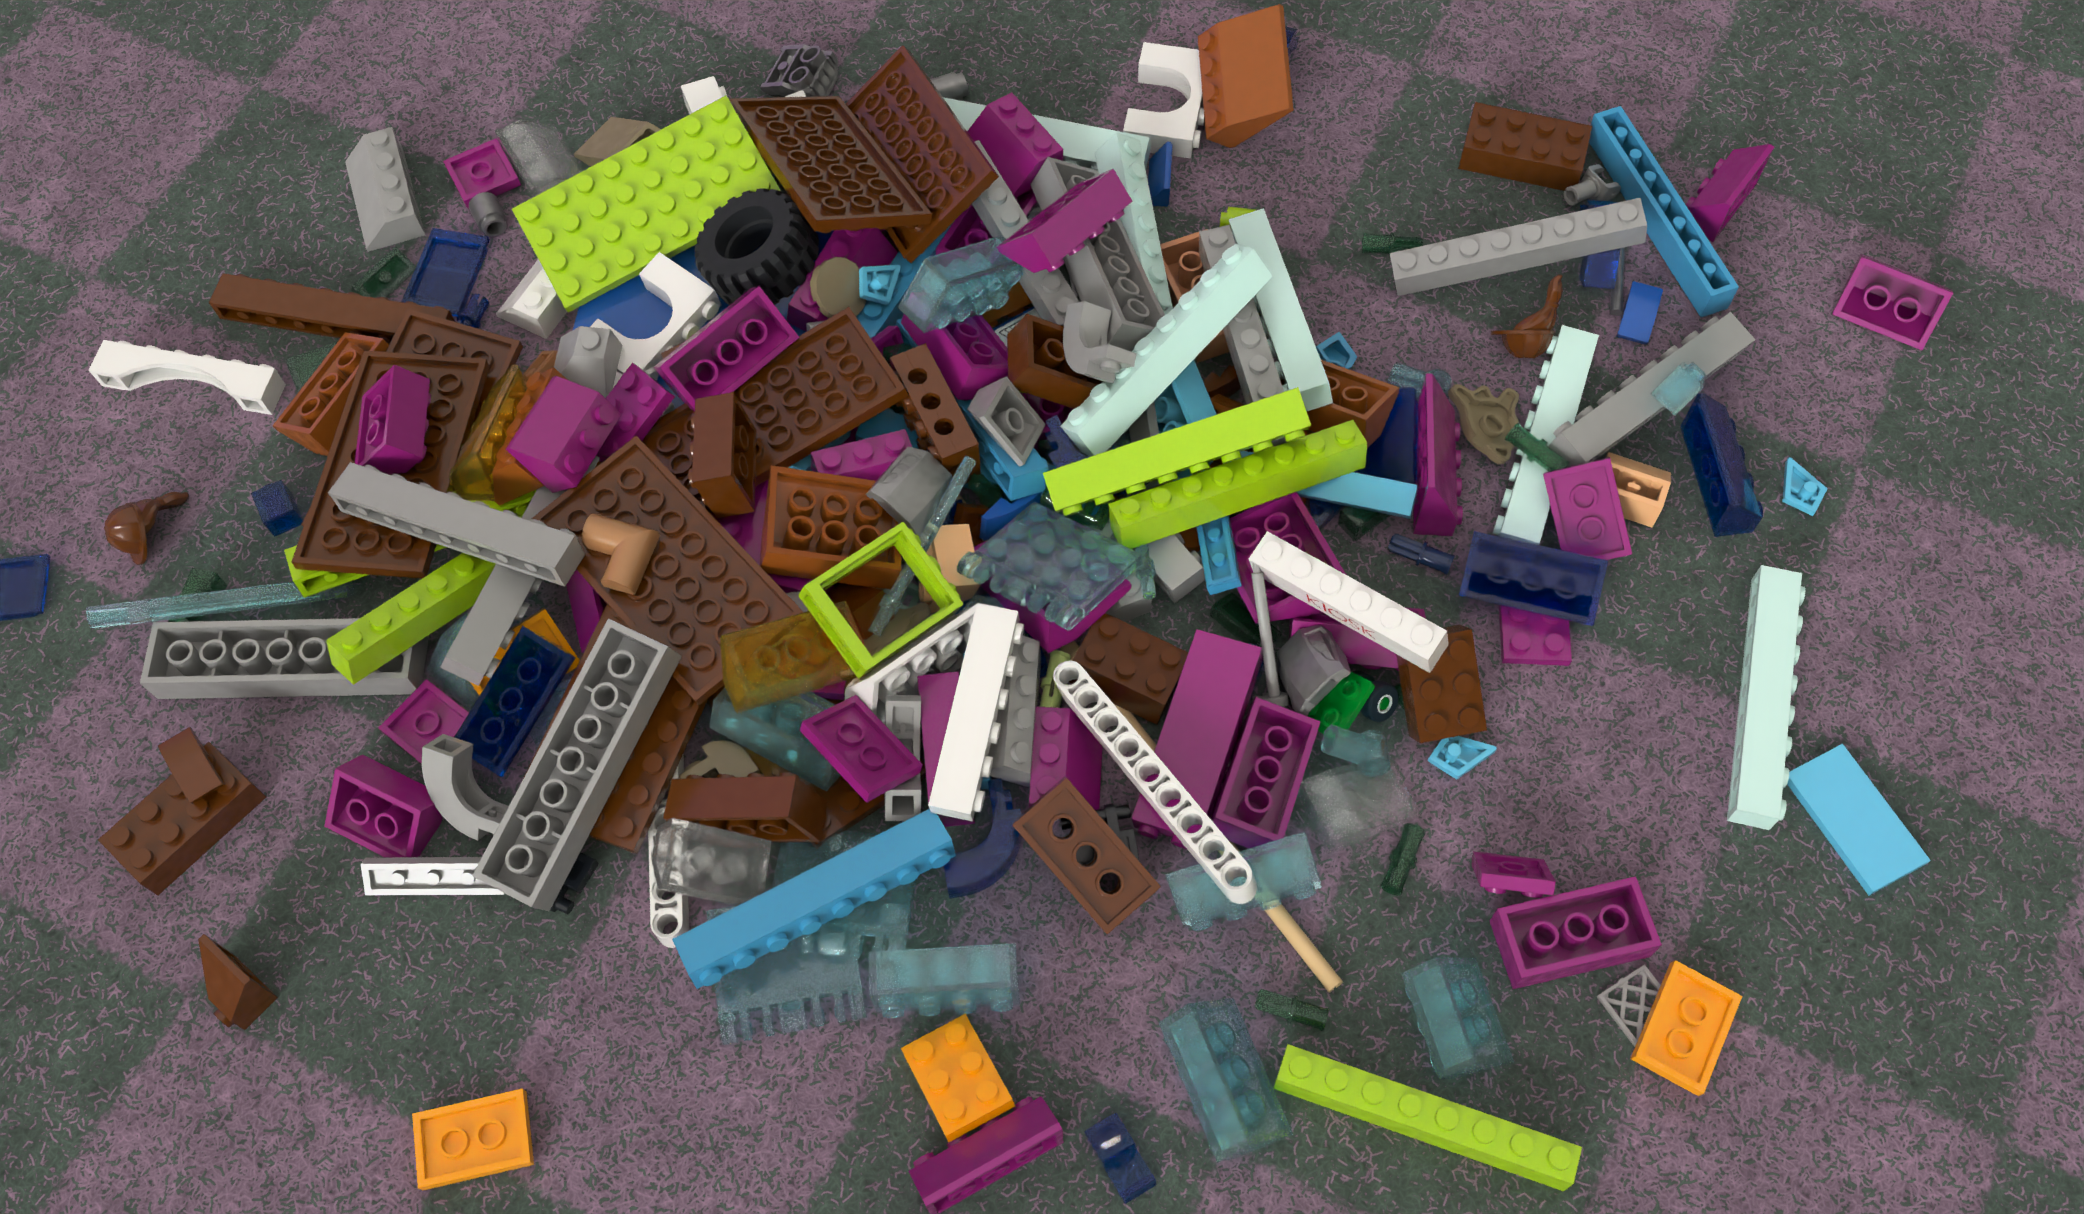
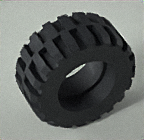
M765 188L757 189L756 192L749 190L743 192L742 196L738 198L732 197L727 200L728 203L722 208L719 206L714 211V216L705 221L703 224L704 230L703 232L700 231L697 237L698 245H695L696 266L704 279L728 305H731L750 288L757 286L761 287L775 305L780 303L779 300L781 298L791 296L794 293L793 290L806 281V275L808 272L811 273L815 266L813 260H816L818 257L819 239L817 233L788 194L774 189L769 191V189Z

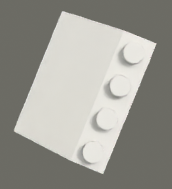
M977 604L948 618L860 679L858 677L854 678L845 689V700L857 695L885 724L886 695H919L917 676L960 671L964 659L963 653L966 651Z

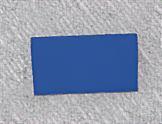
M1166 142L1149 160L1148 185L1153 206L1167 207L1169 205L1173 147L1171 142Z

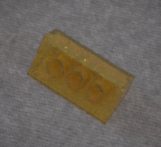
M512 365L491 388L487 399L482 403L476 422L471 426V432L465 444L461 447L460 455L454 467L450 469V484L454 486L457 495L465 500L495 501L492 471L497 462L496 455L505 443L508 435L506 433L507 428L514 421L517 414L516 407L527 390L519 365Z
M843 601L834 604L865 646L847 602ZM810 611L724 634L720 637L723 683L736 714L857 677Z

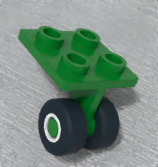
M1356 670L1347 677H1344L1308 713L1307 717L1320 721L1319 733L1336 742H1340L1360 711L1366 718L1372 721L1383 722L1387 720L1397 707L1398 692L1393 685L1382 680H1375L1372 675Z

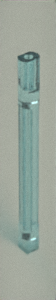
M353 581L304 598L294 582L90 606L86 608V616L90 628L96 629L354 596L355 592Z

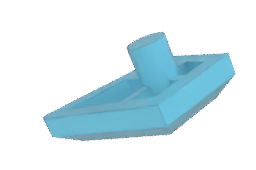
M884 265L860 268V298L884 305L889 304L901 266Z
M1789 457L1785 462L1782 502L1813 516L1828 488Z
M1455 736L1441 739L1427 761L1457 780L1494 754L1497 748L1490 744Z

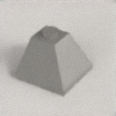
M579 326L561 336L554 368L569 381L598 391L606 398L613 389L623 345L611 329Z
M1007 376L979 389L967 408L987 434L1019 467L1025 464L1046 425Z

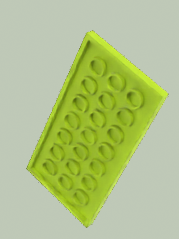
M725 95L512 208V211L564 308L569 313L638 276L659 252L670 259L696 245L699 232L704 230L703 224L708 218L711 219L714 216V211L719 206L721 208L728 203L727 200L732 197L738 198L742 196L743 192L749 190L756 192L760 188L769 189V191L770 189L781 190L728 97Z

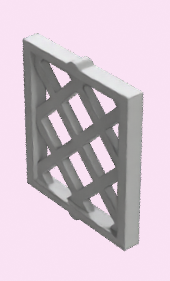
M1645 964L1625 978H1620L1616 984L1597 996L1598 1000L1634 1047L1644 1027L1643 1014L1651 1010V1007L1644 1006L1645 994L1656 996L1661 986ZM1635 975H1641V987L1628 985V980ZM1647 978L1657 991L1646 989ZM1616 988L1622 989L1621 1001L1608 998V994ZM1627 990L1640 993L1639 1005L1626 1002ZM1610 1004L1620 1006L1619 1016ZM1626 1008L1638 1010L1637 1022L1624 1019ZM1627 1026H1632V1027H1636V1028H1637V1030H1636V1038H1635L1634 1035L1631 1033V1031L1627 1028Z

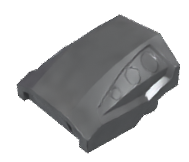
M805 44L783 46L782 52L765 83H762L760 86L764 93L770 95L788 96L803 90L806 97L829 96L838 79V59L833 51L821 50L816 45L811 47Z
M907 447L878 478L866 495L870 499L873 498L899 524L904 522L908 529L911 528L915 535L918 534L920 536L942 507L955 495L956 491L952 474L928 451Z
M1322 625L1299 629L1277 651V674L1280 676L1284 688L1291 699L1292 708L1295 712L1308 716V713L1344 677L1351 673L1346 655L1334 640L1332 633Z

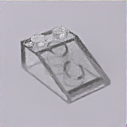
M1390 755L1331 768L1302 780L1297 795L1327 855L1395 828L1422 815Z

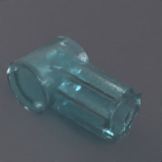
M1396 362L1392 367L1387 383L1399 387L1400 393L1419 399L1426 373H1432L1449 399L1448 391L1451 388L1452 379L1443 370L1435 369L1425 372Z
M1332 724L1324 731L1321 741V751L1323 753L1359 764V770L1365 776H1381L1390 770L1391 763L1387 739L1384 733L1370 730L1359 734Z

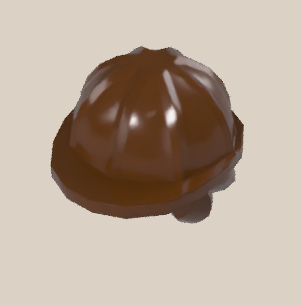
M1561 274L1554 276L1549 281L1546 303L1542 309L1521 320L1515 325L1513 330L1491 331V335H1502L1505 348L1517 358H1536L1549 347L1552 337L1555 335V331H1552L1556 322L1558 302L1563 292L1561 283L1563 276Z
M170 492L155 499H143L136 503L130 502L114 509L105 521L104 530L107 541L117 550L130 553L133 562L137 565L144 564L147 558L146 534L155 524L158 511L183 505L189 498L188 492Z

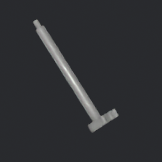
M1252 563L1254 573H1251L1268 689V693H1262L1263 696H1252L1253 701L1255 697L1285 707L1289 705L1288 693L1281 692L1279 689L1264 574L1256 564Z

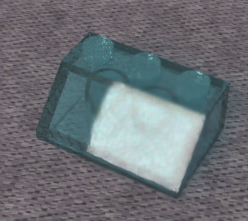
M1435 957L1402 973L1406 994L1412 1002L1418 1019V1029L1424 1036L1430 1053V1063L1439 1079L1461 1078L1514 1063L1476 958Z

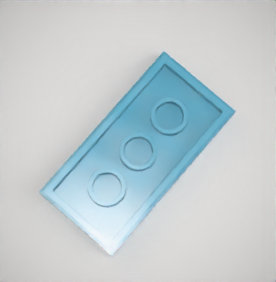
M1843 744L1789 772L1787 785L1868 896L1931 861Z

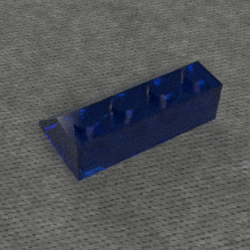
M1699 393L1695 397L1680 428L1714 537L1752 533L1763 518V507L1761 502L1756 499L1753 490L1754 480L1751 473L1747 472L1744 463V449L1741 445H1738L1735 435V422L1729 417L1726 406L1705 393Z
M1474 531L1459 596L1594 626L1608 560Z
M522 626L454 738L472 743V759L496 775L503 777L574 662L575 657L545 636Z

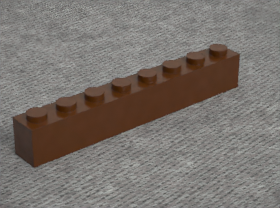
M222 273L209 301V304L220 319L341 338L347 332L383 338L389 345L407 308L455 322L450 310L441 306H422L410 301L404 303L391 301L384 297L362 296L354 292L342 293L328 288L305 287L299 283L286 284L272 279L261 280L249 278L243 274L230 275Z

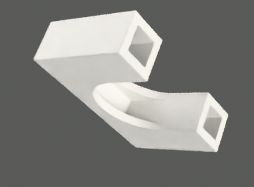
M1144 42L1139 60L1138 83L1174 88L1180 91L1188 101L1182 107L1170 112H1153L1128 108L1123 132L1150 137V153H1156L1166 142H1171L1173 144L1172 156L1191 158L1193 148H1199L1201 130H1197L1198 125L1204 126L1205 121L1204 108H1202L1203 95L1199 50Z
M660 252L639 275L648 291L673 308L672 317L668 325L660 333L647 339L627 338L600 319H597L590 326L611 329L623 345L617 367L618 372L624 374L633 362L655 380H657L659 374L653 367L663 360L661 353L689 339L707 320L712 319L717 314L721 306L717 293L712 287Z

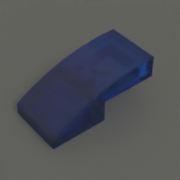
M1117 1113L1112 1114L1084 1131L1124 1204L1157 1185L1156 1179L1138 1152L1134 1140Z

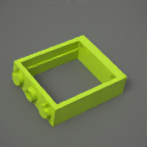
M901 522L804 585L798 595L858 679L954 615L963 605L961 595L957 593L955 585L947 582L941 574V567L933 556L927 555L921 546L918 534L915 535L912 529H908L904 522ZM894 545L940 610L871 656L828 597L825 590Z

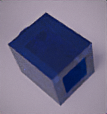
M282 480L267 484L251 493L263 524L274 537L302 524L303 518L294 496Z

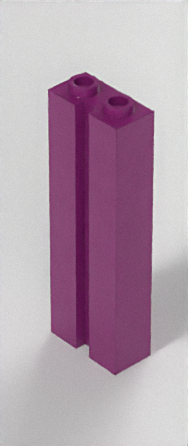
M1196 629L1154 753L1207 816L1211 818L1263 661L1262 647ZM1152 774L1145 779V781L1152 782L1156 780L1159 775ZM1140 792L1131 818L1134 828L1138 829L1137 832L1151 839H1157L1158 835L1161 836V834L1172 837L1171 843L1173 845L1187 849ZM1172 799L1166 804V807H1174L1180 800ZM1202 825L1190 826L1187 829V833L1199 831Z

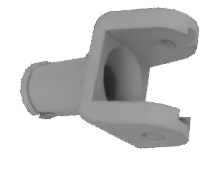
M1596 164L1588 167L1580 183L1566 188L1564 199L1572 206L1586 199H1591L1595 204L1601 205L1614 198L1620 192L1621 186L1617 182L1606 184L1600 178V173L1604 171V168Z

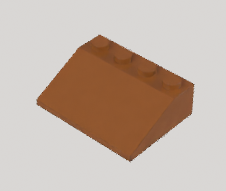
M1278 4L1216 23L1198 36L1207 140L1228 148H1234L1294 111L1284 8L1282 5Z
M771 465L761 539L760 567L769 574L815 579L899 523L873 498L870 499L866 495L876 482L874 480ZM893 545L837 583L892 590L901 571V555Z

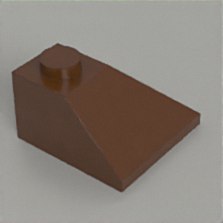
M203 934L198 941L207 996L218 1008L213 1014L229 1028L235 1024L246 1030L278 997L231 951Z

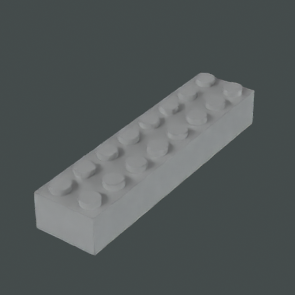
M1047 157L1030 185L1043 211L1074 185L1099 175L1097 170ZM1119 218L1112 223H1105L1103 225L1105 230L1095 238L1084 240L1085 247L1071 256L1067 254L1063 257V260L1081 302L1086 301L1112 310L1107 331V344L1132 352L1136 343L1146 337L1156 327L1158 320L1165 314Z
M360 618L153 622L140 684L157 699L412 694L423 681L429 635L353 685L331 664L326 640Z
M607 620L472 877L530 907L550 911L682 657L680 654L668 646L613 620Z

